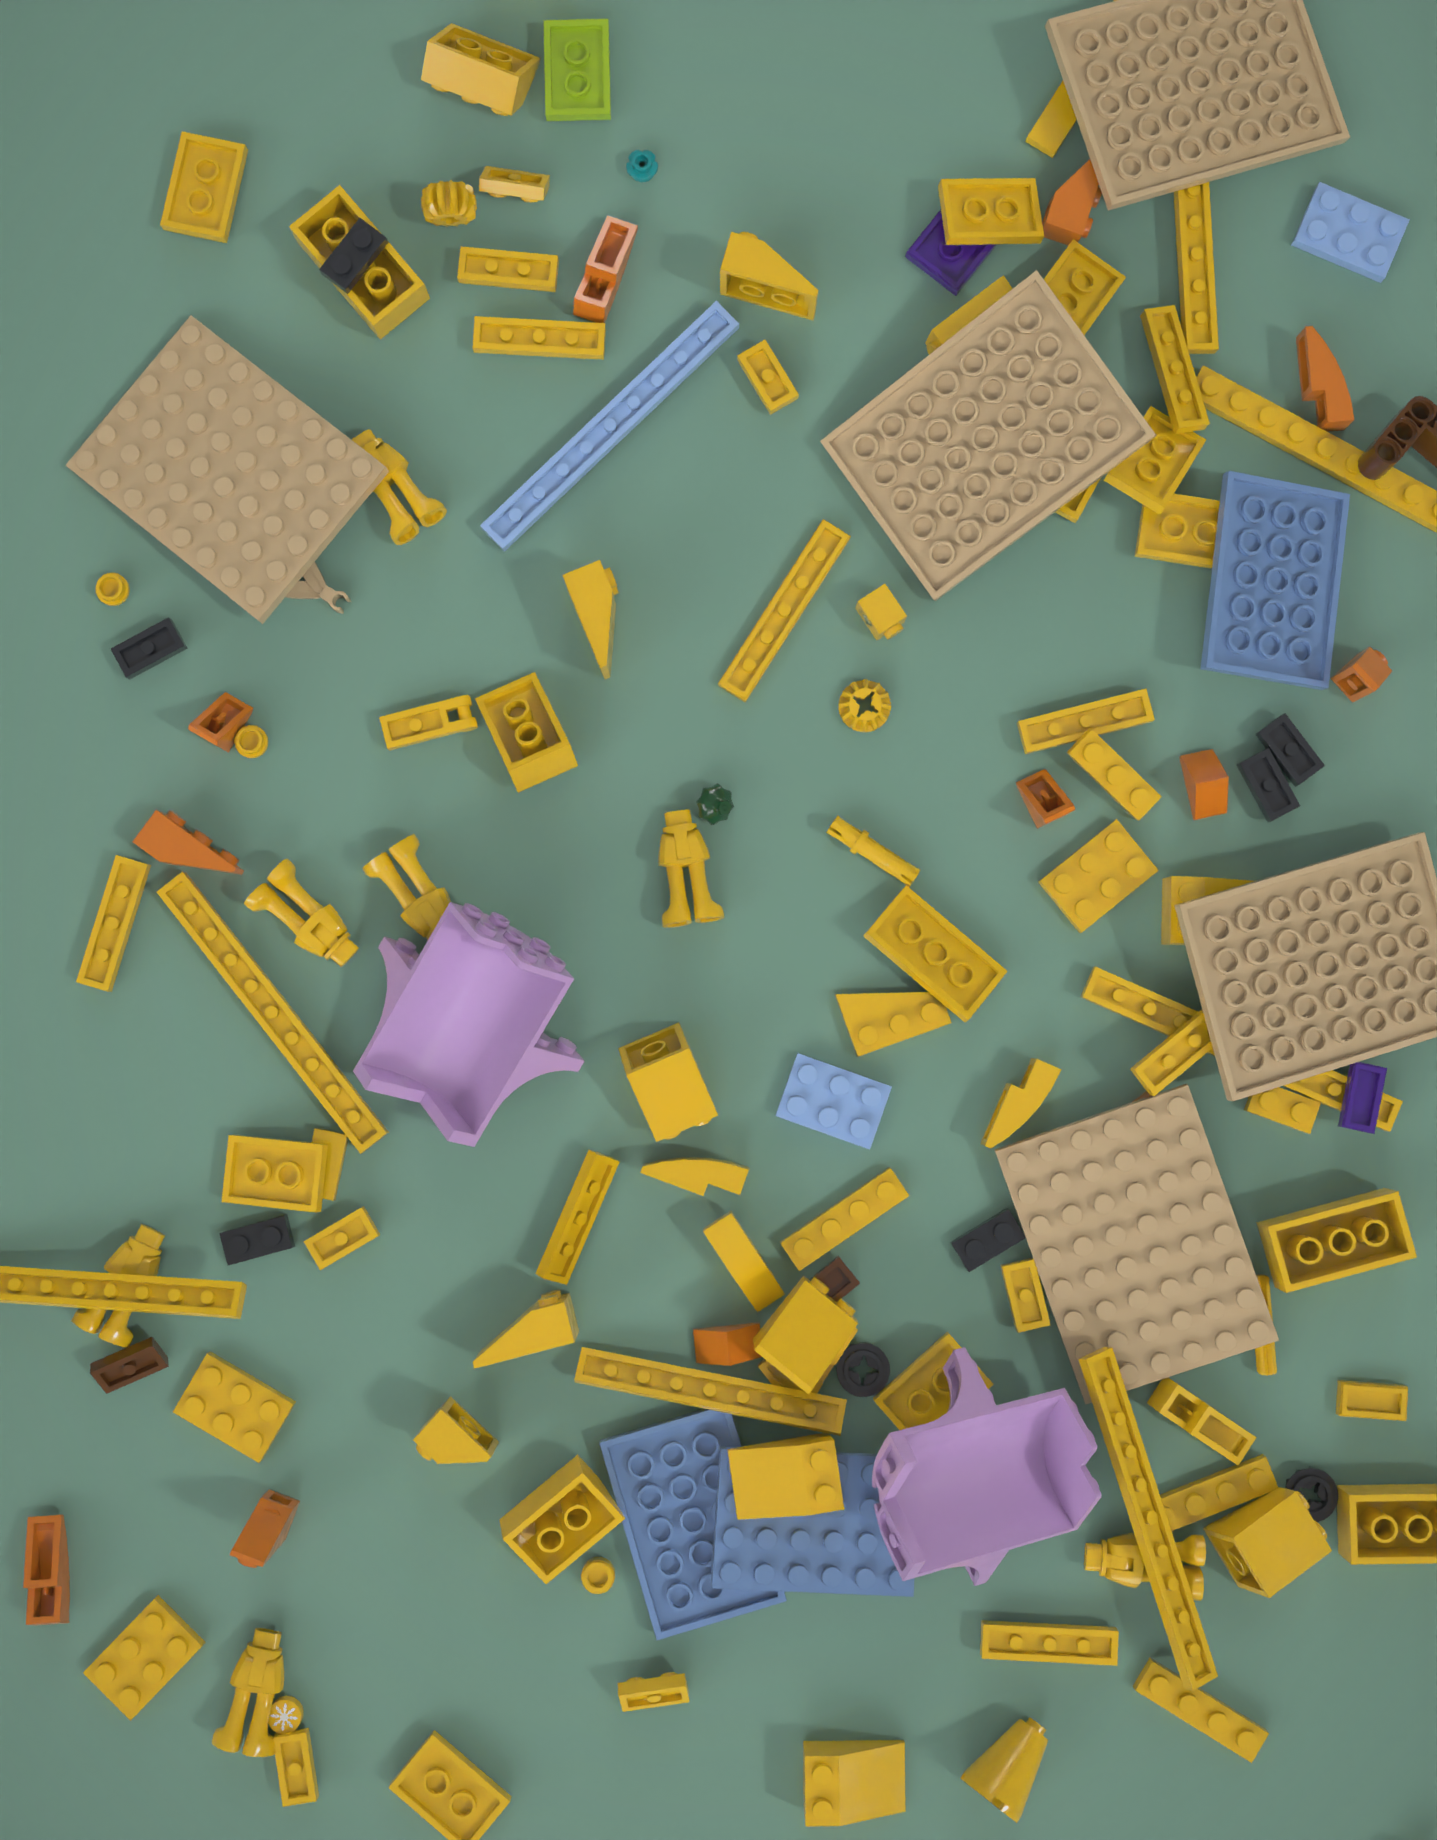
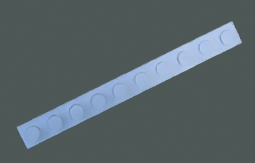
M716 300L480 525L481 529L505 552L739 329V323Z

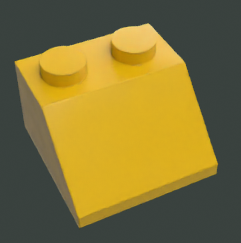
M451 1396L423 1425L413 1439L417 1444L416 1450L428 1461L433 1459L437 1464L487 1462L499 1444V1441Z

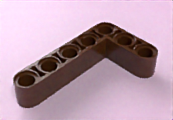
M1423 396L1412 398L1390 420L1360 456L1358 468L1361 474L1371 480L1380 479L1404 456L1410 447L1437 468V405Z

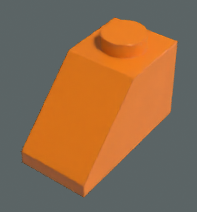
M1368 647L1359 652L1330 679L1353 703L1375 692L1392 670L1387 665L1388 661L1381 652Z

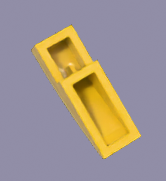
M1031 1058L1020 1086L1017 1087L1006 1083L980 1144L991 1149L1020 1128L1040 1107L1051 1091L1062 1069L1039 1059Z
M681 1157L643 1164L640 1173L704 1196L708 1184L740 1195L749 1167L718 1159Z
M729 1211L703 1228L705 1236L757 1313L785 1295L782 1287L732 1211Z
M1169 1377L1160 1381L1147 1401V1404L1236 1465L1240 1464L1257 1438Z

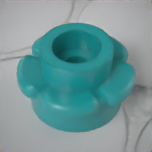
M635 150L629 155V162L626 163L628 174L638 182L651 180L658 171V162L655 161L654 153L649 150ZM643 162L645 163V166L640 167L639 164Z

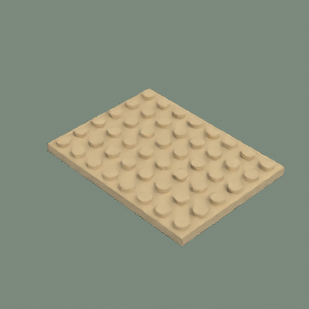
M1117 0L1050 18L1045 24L1047 35L1108 211L1343 144L1350 138L1303 0Z
M1036 270L820 442L934 601H937L1155 438L1156 434Z
M190 315L66 464L71 471L262 624L389 472L381 462L192 315Z
M1425 832L1408 835L1174 905L1228 1101L1233 1102L1437 1037V877Z
M1187 1084L994 1149L1085 1404L1092 1403L1078 1359L1103 1347L1113 1348L1126 1391L1279 1341Z

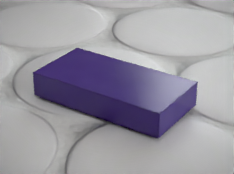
M1362 1062L1350 1064L1338 1127L1375 1134L1387 1068Z

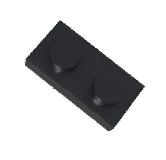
M359 218L319 271L325 278L349 294L388 244V240L383 234Z
M168 617L111 648V651L125 677L130 680L188 648L173 620Z
M1286 713L1280 715L1255 734L1264 747L1270 749L1277 764L1295 787L1325 766Z
M1269 748L1236 765L1267 822H1271L1300 807Z
M1006 1208L950 1243L967 1271L971 1272L1026 1237L1010 1210Z
M287 1214L219 1233L228 1266L295 1247Z

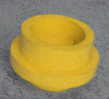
M107 573L99 578L95 591L101 602L109 606H117L126 601L129 596L130 587L127 580L120 574Z
M244 726L235 736V748L246 758L260 757L267 750L268 736L258 726Z

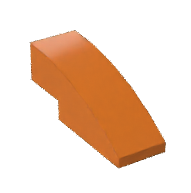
M607 215L586 262L585 274L575 294L573 315L596 323H605L622 280L638 225Z
M1305 326L1296 337L1302 401L1315 400L1317 427L1327 432L1345 430L1354 421L1352 402L1345 378L1336 358L1323 338L1313 326Z
M64 1515L28 1517L23 1582V1588L28 1589L26 1625L38 1626L69 1623L70 1576Z

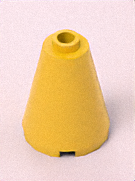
M1030 1717L1026 1722L1019 1719L964 1771L960 1779L1018 1823L1049 1741L1043 1736L1046 1729Z

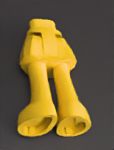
M370 429L363 431L352 439V441L389 470L373 492L381 500L390 516L391 526L389 534L396 545L406 544L415 538L419 533V526L390 486L395 483L422 526H433L444 518L447 509L443 503L426 497L418 489L406 471L409 462L389 444L384 443L382 438H376Z
M685 809L664 813L666 827L662 828L664 834H662L660 840L658 866L666 867L670 905L662 914V927H680L692 923L682 869L685 867H689L695 922L706 923L724 919L722 906L711 899L708 890L704 862L711 857L699 829H697V824L692 823L691 811Z
M412 834L388 850L421 894L419 898L416 899L405 884L387 852L375 857L362 869L368 877L380 878L388 886L404 909L400 915L401 918L424 938L426 937L428 941L451 900L445 887L437 889L416 857L420 843L416 835Z
M288 858L284 859L272 870L267 880L291 898L310 918L305 921L267 883L259 885L247 897L244 905L254 912L267 910L274 914L296 935L294 943L314 955L324 957L326 960L331 958L340 967L344 966L358 951L359 947L349 939L351 934L347 932V927L331 904L323 907L311 897L296 880V867Z
M141 1224L135 1237L129 1236V1239L108 1259L104 1269L109 1273L157 1276L161 1259L159 1255L162 1252L159 1247L165 1235L149 1226ZM83 1308L75 1312L71 1321L82 1330L92 1334L99 1333L98 1337L114 1345L125 1348L130 1346L133 1340V1333L127 1327L132 1313L131 1311L114 1310L104 1326V1316L107 1310Z
M1134 1533L1108 1538L1107 1541L1101 1539L1100 1544L1085 1543L1084 1570L1098 1571L1099 1576H1105L1106 1579L1132 1588H1137L1141 1582H1150ZM1195 1534L1175 1543L1181 1561L1190 1564L1183 1565L1193 1599L1201 1601L1204 1593V1578L1199 1566H1204L1206 1542L1204 1535Z
M255 1628L253 1641L247 1643V1647L241 1654L229 1682L232 1686H235V1693L225 1725L217 1728L213 1734L212 1744L216 1748L231 1753L238 1752L241 1749L244 1737L243 1726L251 1693H257L242 1754L250 1757H267L275 1754V1743L272 1739L274 1736L268 1733V1721L274 1696L281 1692L284 1687L283 1655H281L283 1649L279 1647L281 1632L266 1628Z

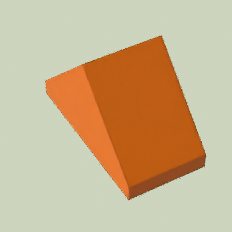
M224 692L189 724L188 730L229 753L237 732L247 723L253 712V707Z
M1210 749L1179 756L1193 820L1226 814L1229 777L1214 750Z
M1046 769L1016 782V786L1037 829L1075 810L1074 804Z
M760 1323L694 1328L696 1363L732 1366L761 1358L762 1356L754 1350L753 1338L760 1330Z

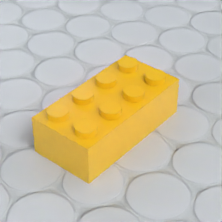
M341 185L337 186L289 226L297 243L319 268H321L359 218L379 231ZM389 242L349 294L333 284L380 340L430 299L423 281Z
M1388 1188L1374 1190L1256 1222L1274 1287L1285 1293L1417 1258L1399 1191Z
M1437 1484L1336 1485L1338 1489V1554L1351 1565L1437 1563Z

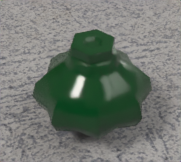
M718 783L712 787L703 788L701 796L696 801L699 808V818L707 820L711 825L727 820L730 811L734 808L732 792L724 789Z

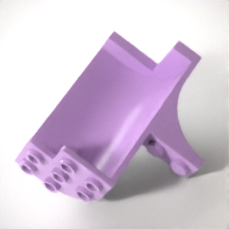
M452 902L448 904L420 955L416 952V946L404 938L394 940L384 937L378 949L384 958L387 972L385 1005L377 1029L353 1072L365 1090L421 1103L447 1141L475 1147L498 1107L514 1090L527 1081L549 1072L563 1070L578 1072L584 1060L577 1053L576 1045L568 1039L560 1037L556 1040L543 1033L574 980L565 969V962L549 952L551 947L545 941L536 937L530 938L523 932L510 926V921L503 915L496 912L487 915L472 904L465 903L462 906Z
M963 1347L953 1350L943 1367L950 1390L948 1412L932 1422L889 1433L874 1462L872 1487H878L880 1501L874 1504L875 1514L885 1545L902 1581L948 1568L965 1566L974 1586L986 1583L1010 1549L1077 1530L1102 1496L1097 1481L1091 1476L1086 1467L1087 1462L1097 1450L1094 1435L1088 1430L1078 1412L1077 1405L1071 1400L1066 1389L1062 1388L996 1405L992 1392L986 1387L979 1374L977 1364L971 1359L966 1348Z

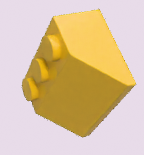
M451 23L427 41L421 80L431 84L432 88L437 91H450L460 95L468 103H480L491 107V110L498 115L512 116L523 105L540 65L541 58Z
M577 1454L499 1520L502 1539L545 1584H548L621 1523L625 1517L600 1478Z

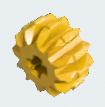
M440 180L439 183L428 184L422 189L421 208L425 221L433 223L435 226L443 225L446 227H458L460 224L467 225L470 223V221L476 218L477 210L473 187L462 181L453 182L452 180L445 182Z

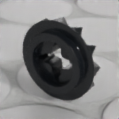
M863 1342L851 1344L844 1351L837 1362L836 1372L841 1386L848 1393L857 1397H869L879 1393L886 1386L890 1376V1364L887 1356L878 1346ZM863 1356H865L867 1365L877 1369V1371L866 1372L863 1383H861L859 1373L849 1369V1367L859 1366Z
M1310 1466L1306 1469L1296 1470L1291 1478L1286 1479L1285 1488L1302 1494V1491L1299 1490L1301 1487L1310 1490L1315 1486L1314 1492L1321 1501L1309 1498L1307 1500L1309 1504L1308 1511L1314 1521L1320 1522L1325 1520L1334 1512L1338 1503V1489L1334 1480L1323 1470Z

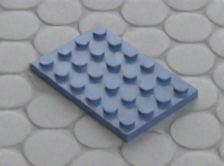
M1227 471L1223 474L1200 669L1318 690L1329 688L1350 494L1233 471Z
M701 1409L600 1440L599 1444L617 1506L625 1517L622 1521L656 1640L787 1601L784 1591L712 1589L711 1587L720 1446L742 1447L732 1414Z
M720 1446L711 1570L712 1589L914 1597L915 1578L902 1581L885 1545L877 1522L874 1504L880 1502L878 1487H872L873 1467L877 1454L836 1452L844 1510L807 1516L738 1520L727 1449L737 1447Z

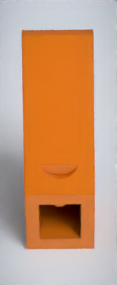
M1090 159L1054 193L1049 201L1042 220L1045 238L1067 246L1073 239L1079 242L1081 237L1087 238L1093 223V219L1089 218L1091 208L1097 207L1102 195Z
M155 810L132 841L162 863L240 875L244 872L242 868L237 866V863L240 861L237 857L225 849H222L221 852L215 850L210 846L213 842L211 838L197 829L194 833L184 827L187 821L171 810L167 814Z
M269 1489L259 1500L234 1544L230 1555L238 1558V1562L244 1566L251 1568L263 1567L286 1540L300 1501Z

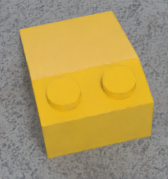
M731 232L720 268V295L814 321L819 290L767 243L759 240L756 235L749 232H740L739 234Z
M598 560L563 574V578L605 680L611 677L616 613L614 595L619 592L610 567L603 569L601 561Z
M535 672L475 698L518 793L578 766L566 734Z
M1170 876L1163 878L1161 945H1185L1174 905L1254 881L1192 876Z
M554 1290L542 1294L536 1303L479 1352L473 1361L474 1369L575 1343L579 1334V1328L570 1293L561 1295L560 1290Z
M828 1433L727 1449L738 1520L807 1516L844 1510L835 1441Z
M904 1740L803 1741L805 1826H843L906 1812Z

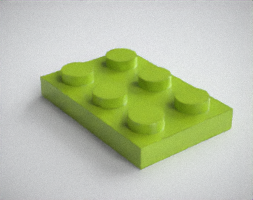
M609 19L543 20L546 121L611 120Z

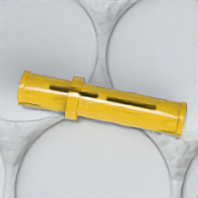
M839 815L836 816L826 832L851 848V853L862 855L908 887L911 886L912 881L914 882L921 870L869 837V832L866 830L860 831L840 818Z

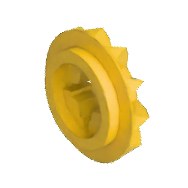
M864 679L852 682L843 690L839 698L838 709L841 719L849 728L858 732H871L880 728L887 721L891 711L889 693L880 683ZM872 694L870 705L874 708V711L866 710L864 714L857 717L860 705L856 703L855 699L865 700L866 697Z

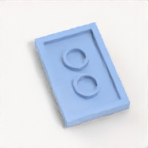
M1319 182L1315 187L1291 246L1381 283L1387 275L1410 219Z
M797 1053L775 1116L870 1150L892 1086Z

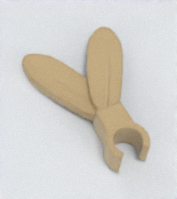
M316 562L303 575L306 581H298L286 595V598L291 599L321 598L330 604L337 613L341 614L344 611L341 607H336L337 599L345 598L347 602H351L347 594L342 591H335L326 585Z

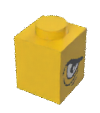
M883 584L857 601L855 609L876 640L883 636L889 640L904 629L902 624L905 622L907 615L886 584Z

